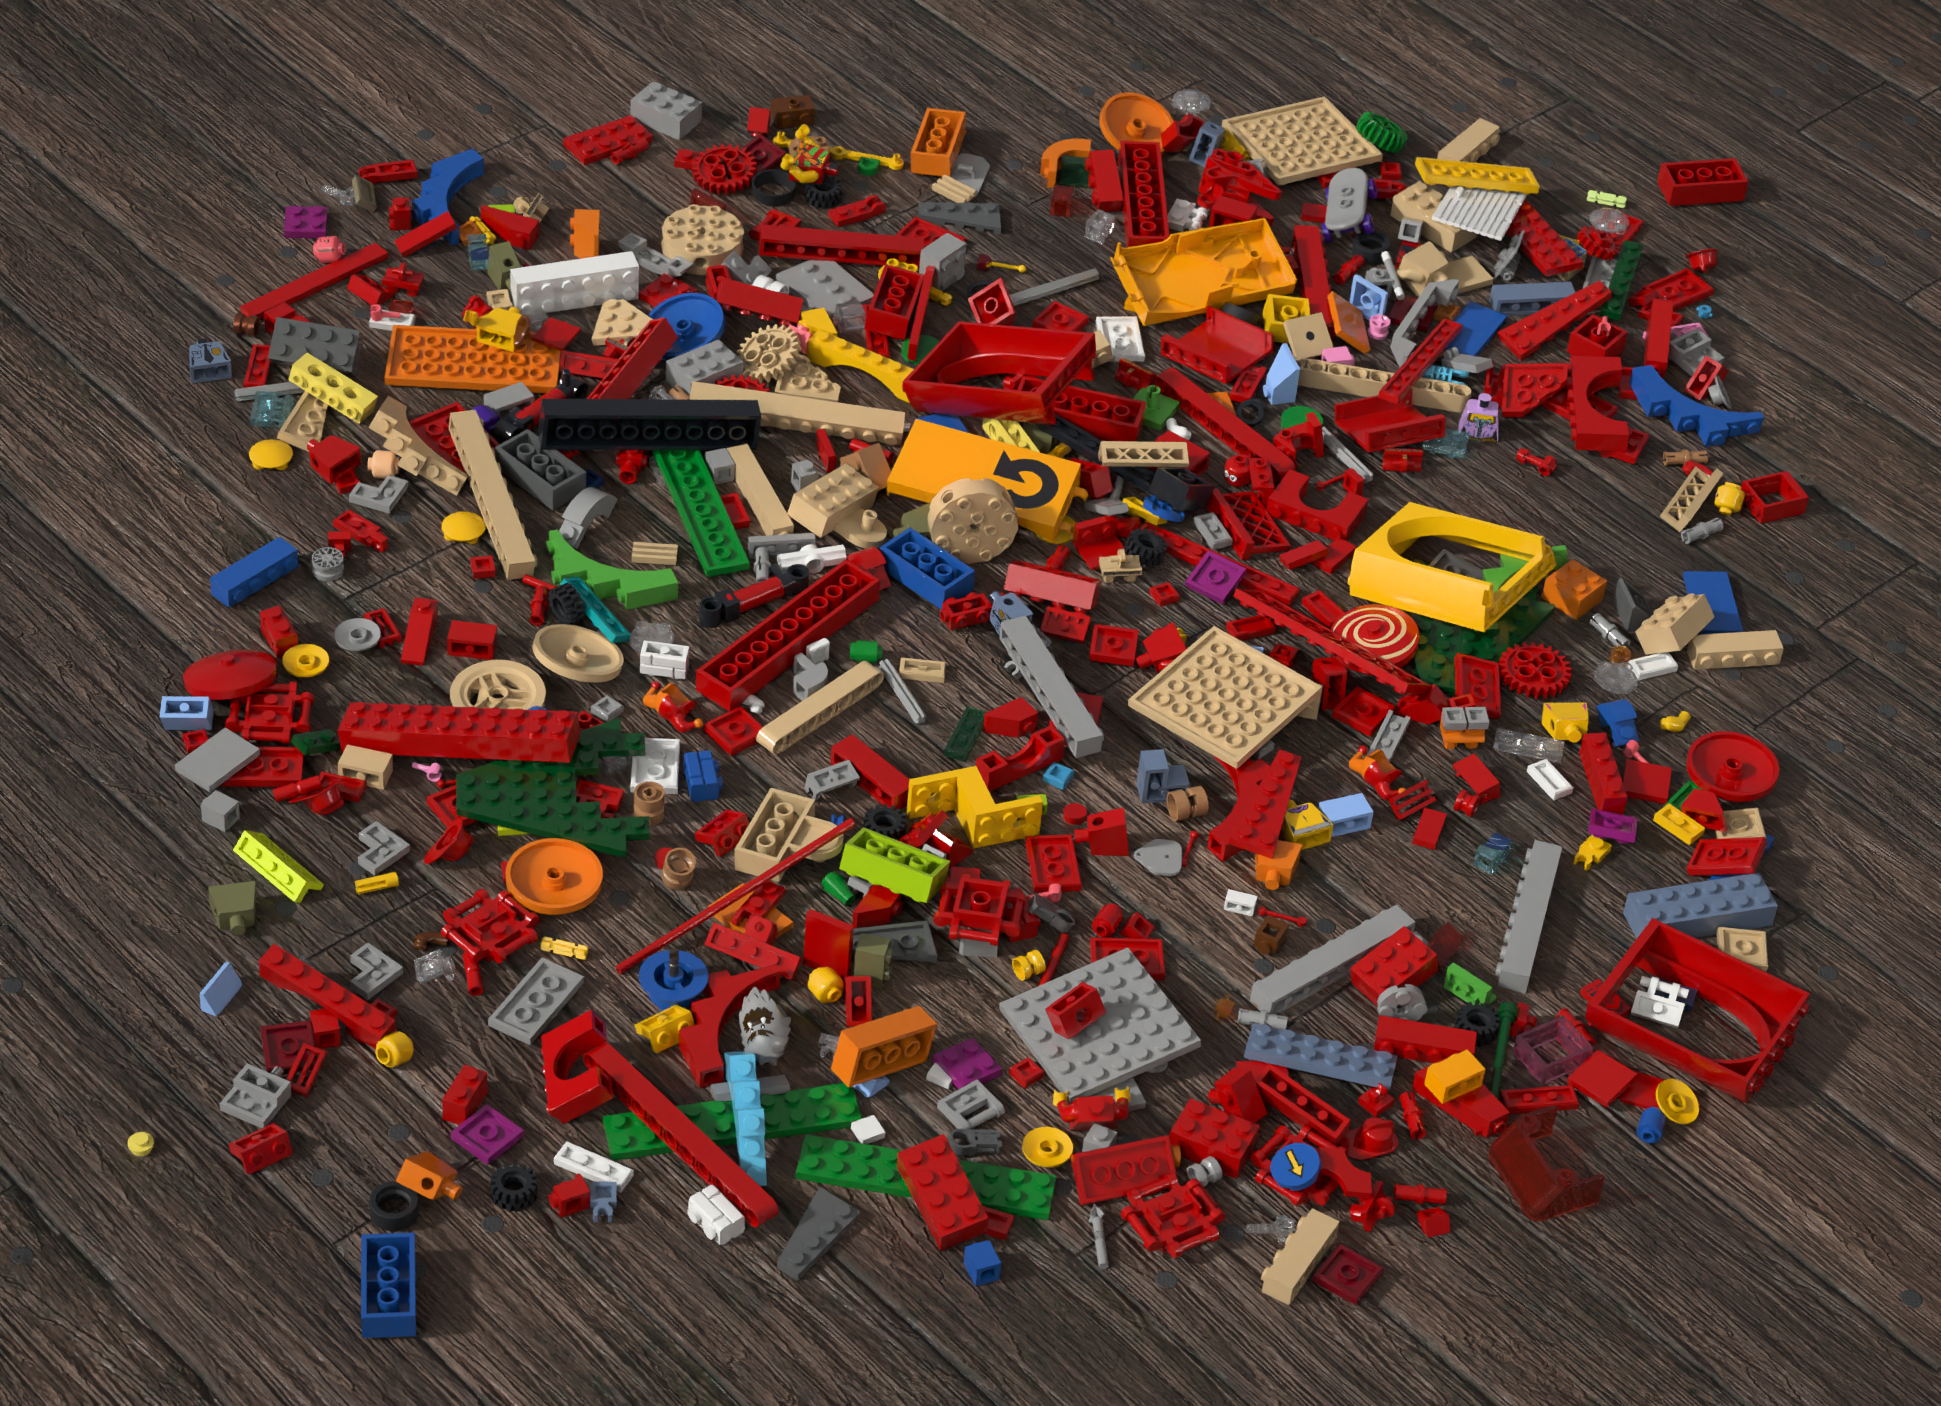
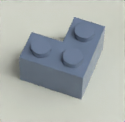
M1164 749L1140 752L1136 785L1141 804L1167 802L1168 792L1176 790L1186 791L1189 788L1185 766H1168Z

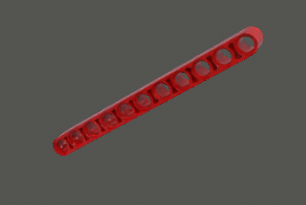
M605 1042L584 1054L583 1059L587 1069L590 1070L598 1066L612 1080L613 1094L709 1186L711 1184L714 1185L745 1216V1220L751 1226L757 1228L778 1215L779 1209L775 1200L609 1043Z

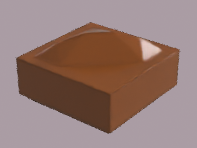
M1441 304L1434 312V319L1442 321L1445 318L1454 321L1461 313V307L1452 304L1446 307Z

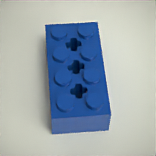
M911 527L882 545L879 549L886 561V564H884L886 573L940 609H942V603L951 597L956 599L963 598L974 589V569Z
M415 1233L361 1234L362 1338L416 1336Z

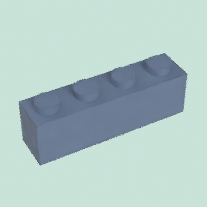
M1571 282L1492 285L1489 302L1492 310L1507 316L1532 315L1575 293Z

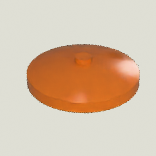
M1131 92L1120 93L1107 100L1101 110L1099 123L1103 135L1113 147L1119 150L1120 141L1160 142L1161 156L1167 153L1162 148L1161 133L1174 121L1169 112L1160 103L1148 96Z
M547 838L530 842L519 848L511 856L506 866V886L509 893L512 894V898L523 907L542 914L560 915L578 911L589 905L598 896L602 888L603 869L597 856L584 845L567 839Z

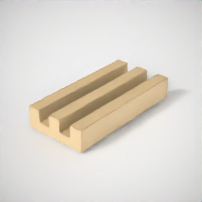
M945 174L942 176V179L939 178L937 180V184H932L933 191L956 203H967L976 196V190Z
M633 542L632 562L676 565L678 545Z
M901 658L899 674L902 679L944 683L946 662Z

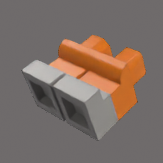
M1463 707L1442 708L1440 730L1446 749H1454L1457 747V743H1465V747L1474 749L1478 747L1479 743L1485 742L1484 732L1485 729H1488L1490 723L1486 707H1465V710H1463Z

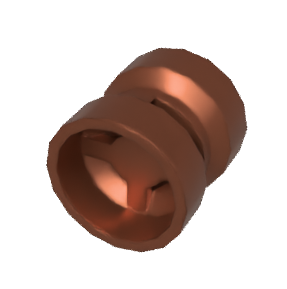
M237 313L233 322L234 334L241 335L246 333L248 336L256 337L260 326L259 316L251 315L246 317L245 314Z

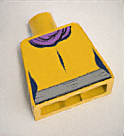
M1289 800L1281 829L1285 841L1302 844L1301 850L1331 842L1333 824L1312 803L1297 806L1294 800Z

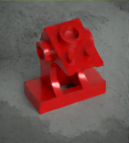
M1314 412L1306 414L1305 423L1283 429L1273 437L1274 446L1287 455L1294 462L1295 467H1298L1296 451L1300 449H1311L1316 458L1324 456L1322 424Z

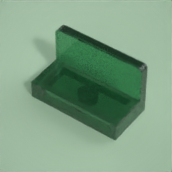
M1063 156L1060 186L1089 188L1088 177L1090 175L1089 171L1085 169V159L1088 158Z

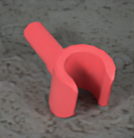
M372 305L370 307L371 318L374 321H380L383 317L400 318V313L382 311L380 305Z
M1604 316L1602 322L1599 323L1597 334L1600 335V331H1605L1607 336H1609L1611 325L1608 323V317Z
M1630 740L1623 751L1625 757H1634L1640 762L1649 763L1637 752L1640 748L1639 744L1634 740Z
M1051 884L1048 892H1043L1039 895L1053 903H1057L1062 895L1061 885Z

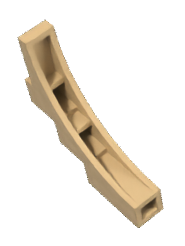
M388 396L369 428L387 438L383 447L402 457L398 466L415 476L420 474L457 496L468 475L451 465L428 447L410 426L406 416L407 406Z

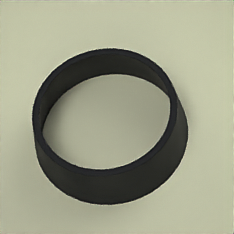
M772 169L761 171L753 177V195L761 204L782 206L793 199L796 181L789 180V173ZM776 183L786 186L790 191L780 195H770L759 191L757 188L764 184Z

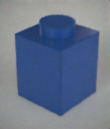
M990 1240L980 1243L976 1242L965 1247L964 1265L975 1286L1000 1279L1001 1262Z

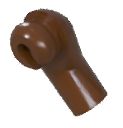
M439 932L420 933L414 937V948L417 950H426L427 943L448 946L449 940L444 938Z

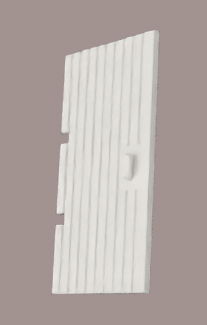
M1455 185L1447 191L1433 214L1432 220L1440 221L1444 224L1447 223V225L1451 226L1454 225V227L1467 229V231L1476 234L1480 233L1483 236L1501 241L1527 194L1517 191L1508 193L1497 189L1488 191L1476 187L1468 189L1464 186Z

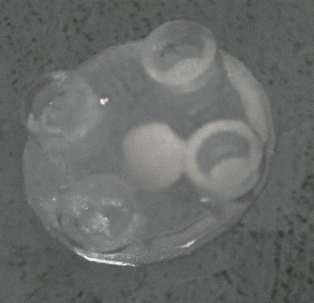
M1184 89L1174 94L1172 106L1185 111L1186 115L1190 113L1196 116L1197 113L1210 109L1211 100L1204 92Z
M1612 208L1596 209L1589 216V221L1595 229L1604 230L1607 233L1624 234L1629 225V219L1626 215Z
M639 621L631 632L629 644L634 650L641 653L644 640L672 644L674 642V634L671 631V625L668 623L659 624Z
M1600 661L1594 671V678L1597 684L1611 693L1628 694L1634 691L1638 685V679L1632 671L1633 666L1628 662Z

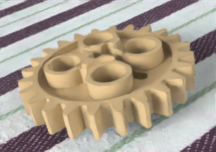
M775 324L772 329L767 325L764 331L762 328H759V333L752 332L753 337H746L747 343L740 344L742 349L736 351L737 357L743 361L744 378L746 379L748 376H751V381L759 379V384H761L764 379L769 383L772 377L777 380L779 374L785 376V370H792L790 365L797 364L795 358L800 357L799 351L802 348L795 331H792L790 327L786 328L785 325L779 328Z

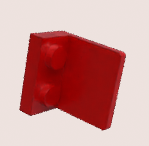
M1106 515L1074 524L1072 544L1091 570L1100 569L1099 557L1118 555V549H1124V546L1116 536L1118 518L1115 515Z

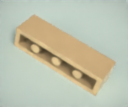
M1479 118L1440 150L1437 159L1476 163L1478 158L1485 155L1490 148L1498 144L1500 140V127Z
M1776 630L1696 635L1689 642L1687 654L1694 670L1779 665L1784 648Z
M1313 1208L1307 1216H1302L1298 1222L1296 1232H1291L1287 1237L1284 1249H1279L1275 1254L1272 1266H1267L1261 1276V1280L1264 1281L1262 1292L1290 1305L1337 1238L1340 1221Z

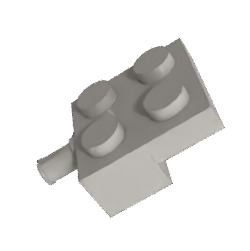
M1698 328L1680 337L1674 332H1670L1668 357L1690 376H1693L1705 355L1720 364H1723L1724 357L1710 346L1712 339Z
M247 1063L233 1079L234 1087L220 1102V1111L257 1127L264 1128L291 1097V1082L280 1078L284 1071L280 1067L278 1069V1066H275L271 1073Z

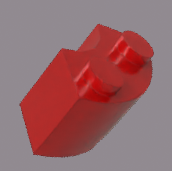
M1188 113L1180 122L1174 121L1161 133L1162 148L1167 152L1183 151L1197 138L1200 128L1204 125V120Z

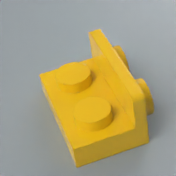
M674 1005L635 1024L637 1034L650 1040L653 1052L659 1053L678 1043L679 1029L694 1026L695 1024L691 1011Z

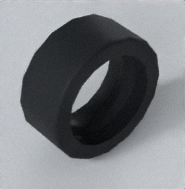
M1362 230L1361 233L1354 236L1351 253L1353 257L1357 254L1358 257L1361 255L1365 259V264L1377 265L1384 263L1381 254L1385 251L1390 253V238L1377 230H1374L1373 234L1368 235L1365 230ZM1364 245H1372V246H1376V247H1378V248H1380V249H1368V248L1363 247V246H1364Z
M396 1181L385 1182L377 1186L370 1194L369 1214L372 1222L377 1227L386 1231H400L410 1227L417 1220L419 1214V1197L417 1192ZM390 1199H401L410 1205L406 1210L399 1213H387L379 1208L381 1203Z

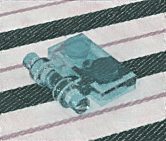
M256 391L250 416V425L272 427L273 421H278L279 427L282 428L294 408L293 397L286 395L285 398H278V392Z
M1445 428V437L1423 441L1422 449L1428 450L1431 454H1445L1453 459L1455 457L1464 458L1470 433Z

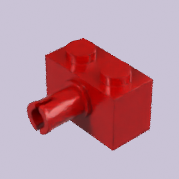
M1233 1068L1214 1083L1216 1088H1212L1208 1093V1099H1214L1209 1101L1211 1104H1220L1225 1112L1252 1123H1256L1267 1114L1251 1070Z

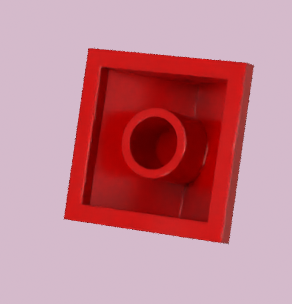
M999 278L968 298L977 323L1012 326L1016 311L1002 278Z

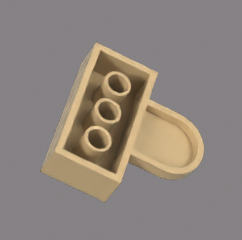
M1420 181L1393 197L1390 216L1400 222L1403 217L1423 220L1421 235L1451 253L1477 237L1476 233L1467 231V229L1464 230L1460 227H1454V225L1451 226L1447 225V223L1444 224L1440 221L1432 220L1433 214L1445 195Z
M847 464L842 465L794 493L787 515L820 538L834 530L852 544L862 548H878L882 546L887 535L886 527L877 519V513L873 510H868L873 506L879 486Z
M770 788L735 848V870L759 876L837 827V825L815 818L814 799ZM843 834L806 858L821 863L835 857L843 848ZM783 871L776 877L772 878L771 880L780 882L785 871Z

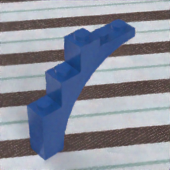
M473 148L431 164V179L422 182L421 197L412 200L411 216L420 225L447 212L448 205L453 196L467 183L484 175V158ZM456 222L455 224L458 228L442 236L452 246L460 243L459 226Z
M1653 365L1635 367L1632 370L1629 384L1647 417L1667 415L1676 432L1696 429L1705 447L1725 444L1726 437L1760 432L1764 420L1761 412L1742 413L1714 409L1697 403L1673 389L1659 376Z

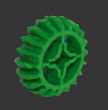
M1374 112L1363 113L1356 126L1358 133L1363 138L1385 151L1400 152L1408 139L1405 130L1398 126L1397 123Z

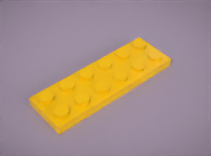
M1417 157L1415 161L1423 181L1429 185L1444 184L1449 187L1456 185L1464 186L1468 189L1476 187L1488 191L1497 189L1508 193L1517 191L1523 194L1538 193L1540 188L1530 168Z

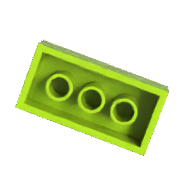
M863 827L845 844L839 869L846 871L850 876L864 878L873 885H881L889 888L894 893L912 897L914 901L927 903L941 889L942 884L945 883L950 861Z

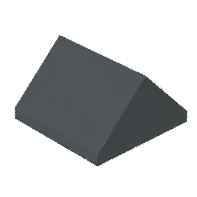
M1621 577L1617 583L1613 604L1626 631L1635 632L1642 626V622L1649 619L1654 613L1646 597Z

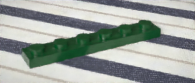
M1624 240L1608 287L1612 292V298L1603 303L1600 313L1601 317L1607 316L1609 319L1620 321L1642 254L1643 244Z

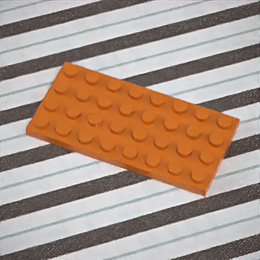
M393 325L385 372V385L496 391L523 382L531 393L546 394L558 385L561 351L532 341V337L536 332H531L528 341L516 347L514 352L477 342V329Z

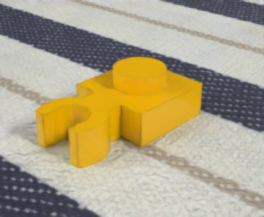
M1591 835L1580 846L1573 864L1576 865L1578 862L1583 861L1585 862L1584 870H1589L1592 861L1599 864L1611 852L1612 845L1601 838Z

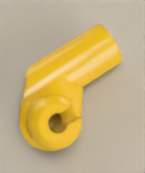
M1682 711L1678 717L1668 716L1667 718H1662L1660 727L1663 730L1680 732L1684 729L1691 716L1688 712Z

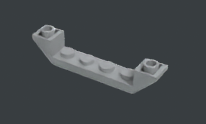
M1451 279L1428 283L1393 335L1390 346L1399 368L1414 353L1416 343L1409 341L1410 332H1414L1419 324V319L1425 317L1428 310L1427 307H1431L1434 302L1447 307L1451 300L1455 301L1460 292L1457 289L1459 280Z

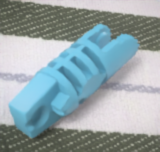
M1431 365L1421 378L1467 386L1466 383L1453 381L1451 378L1452 376L1468 378L1470 372Z

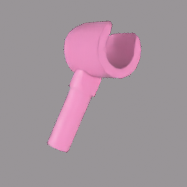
M416 762L412 764V768L425 771L427 778L432 782H437L442 776V773L439 772L441 767L438 763H433L431 766H425Z

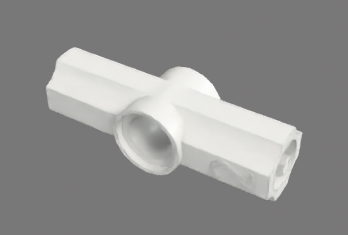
M809 544L802 547L798 552L777 555V563L784 573L787 572L789 566L801 564L808 568L810 574H815L826 566L839 565L847 557L844 545L817 548L816 545Z

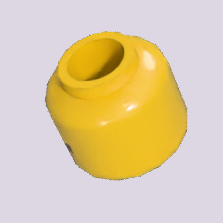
M1726 482L1725 485L1718 487L1714 505L1720 509L1719 513L1731 516L1732 513L1741 510L1745 497L1741 486Z
M819 967L810 974L808 988L819 1002L831 1003L841 997L844 990V981L833 968Z
M396 1031L382 1037L376 1045L378 1061L389 1068L406 1063L413 1056V1042L401 1031Z

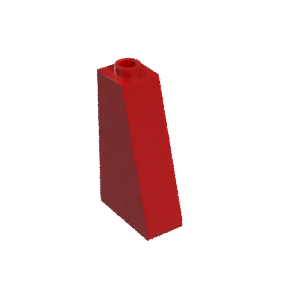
M1653 298L1645 334L1644 366L1653 365L1659 376L1664 379L1668 363L1673 301Z
M1447 1057V1058H1445V1059H1442V1060H1440V1061H1438V1062H1436V1063H1439V1062H1441V1061H1443V1060H1446V1059H1448L1449 1057ZM1428 1067L1415 1072L1412 1089L1417 1094L1473 1129L1476 1126L1481 1129L1482 1136L1485 1138L1494 1134H1500L1506 1129L1510 1112L1483 1083L1482 1086L1442 1104L1424 1085Z

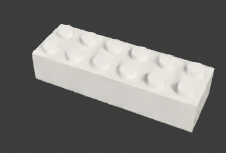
M633 251L510 269L511 302L513 307L517 308L522 316H530L603 305L604 301L610 299L636 300L638 299L639 265Z

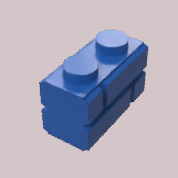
M710 750L700 751L699 753L686 752L684 754V772L690 800L692 802L703 801L704 799L706 801L717 800L719 798V790L723 789L722 776H717V773H719L718 759H713Z

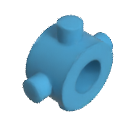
M1701 305L1696 309L1699 311L1698 316L1702 319H1708L1713 316V313H1711L1712 309L1708 305Z

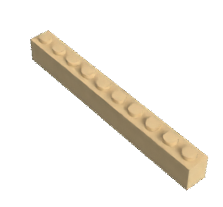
M692 381L689 400H758L761 412L760 426L798 430L804 433H817L818 429H824L828 436L833 435L846 439L855 438L867 442L874 441L888 445H901L905 412Z
M476 410L450 413L449 431L464 470L468 475L467 478L507 580L520 579L525 574L533 577L534 568L537 567V557L535 554H532L530 539H526L524 524L520 523L518 509L513 506V496L511 493H508L506 478H502L501 466L495 460L494 448H491L489 445V435L484 432L483 420L478 417Z

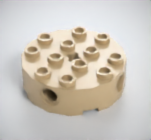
M692 204L687 208L675 211L666 218L663 224L662 253L671 259L680 256L694 263V267L685 273L706 275V268L708 266L722 264L733 251H736L742 257L744 236L742 223L733 214L721 209L719 206L709 207Z
M959 479L943 487L932 499L929 506L930 511L927 520L932 542L963 563L971 564L990 561L1010 546L1018 530L1017 513L1011 496L1005 487L991 479Z

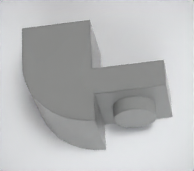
M803 653L794 656L793 673L795 676L793 693L803 701L827 685L828 669L824 662L815 665Z

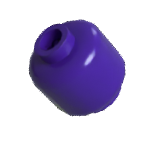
M489 405L474 407L472 410H476L478 417L482 418L484 429L493 436V428L500 420V417Z

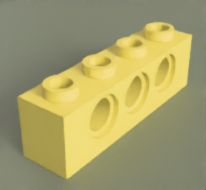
M304 354L292 365L289 381L358 424L374 412L378 398L377 395L311 354Z
M983 418L982 428L992 440L1040 452L1017 421Z

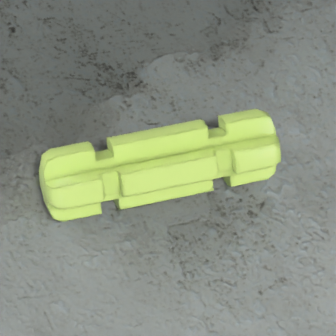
M1589 190L1587 201L1593 203L1598 201V204L1617 205L1616 207L1624 208L1626 197H1615L1616 195L1603 192L1598 194L1597 191Z

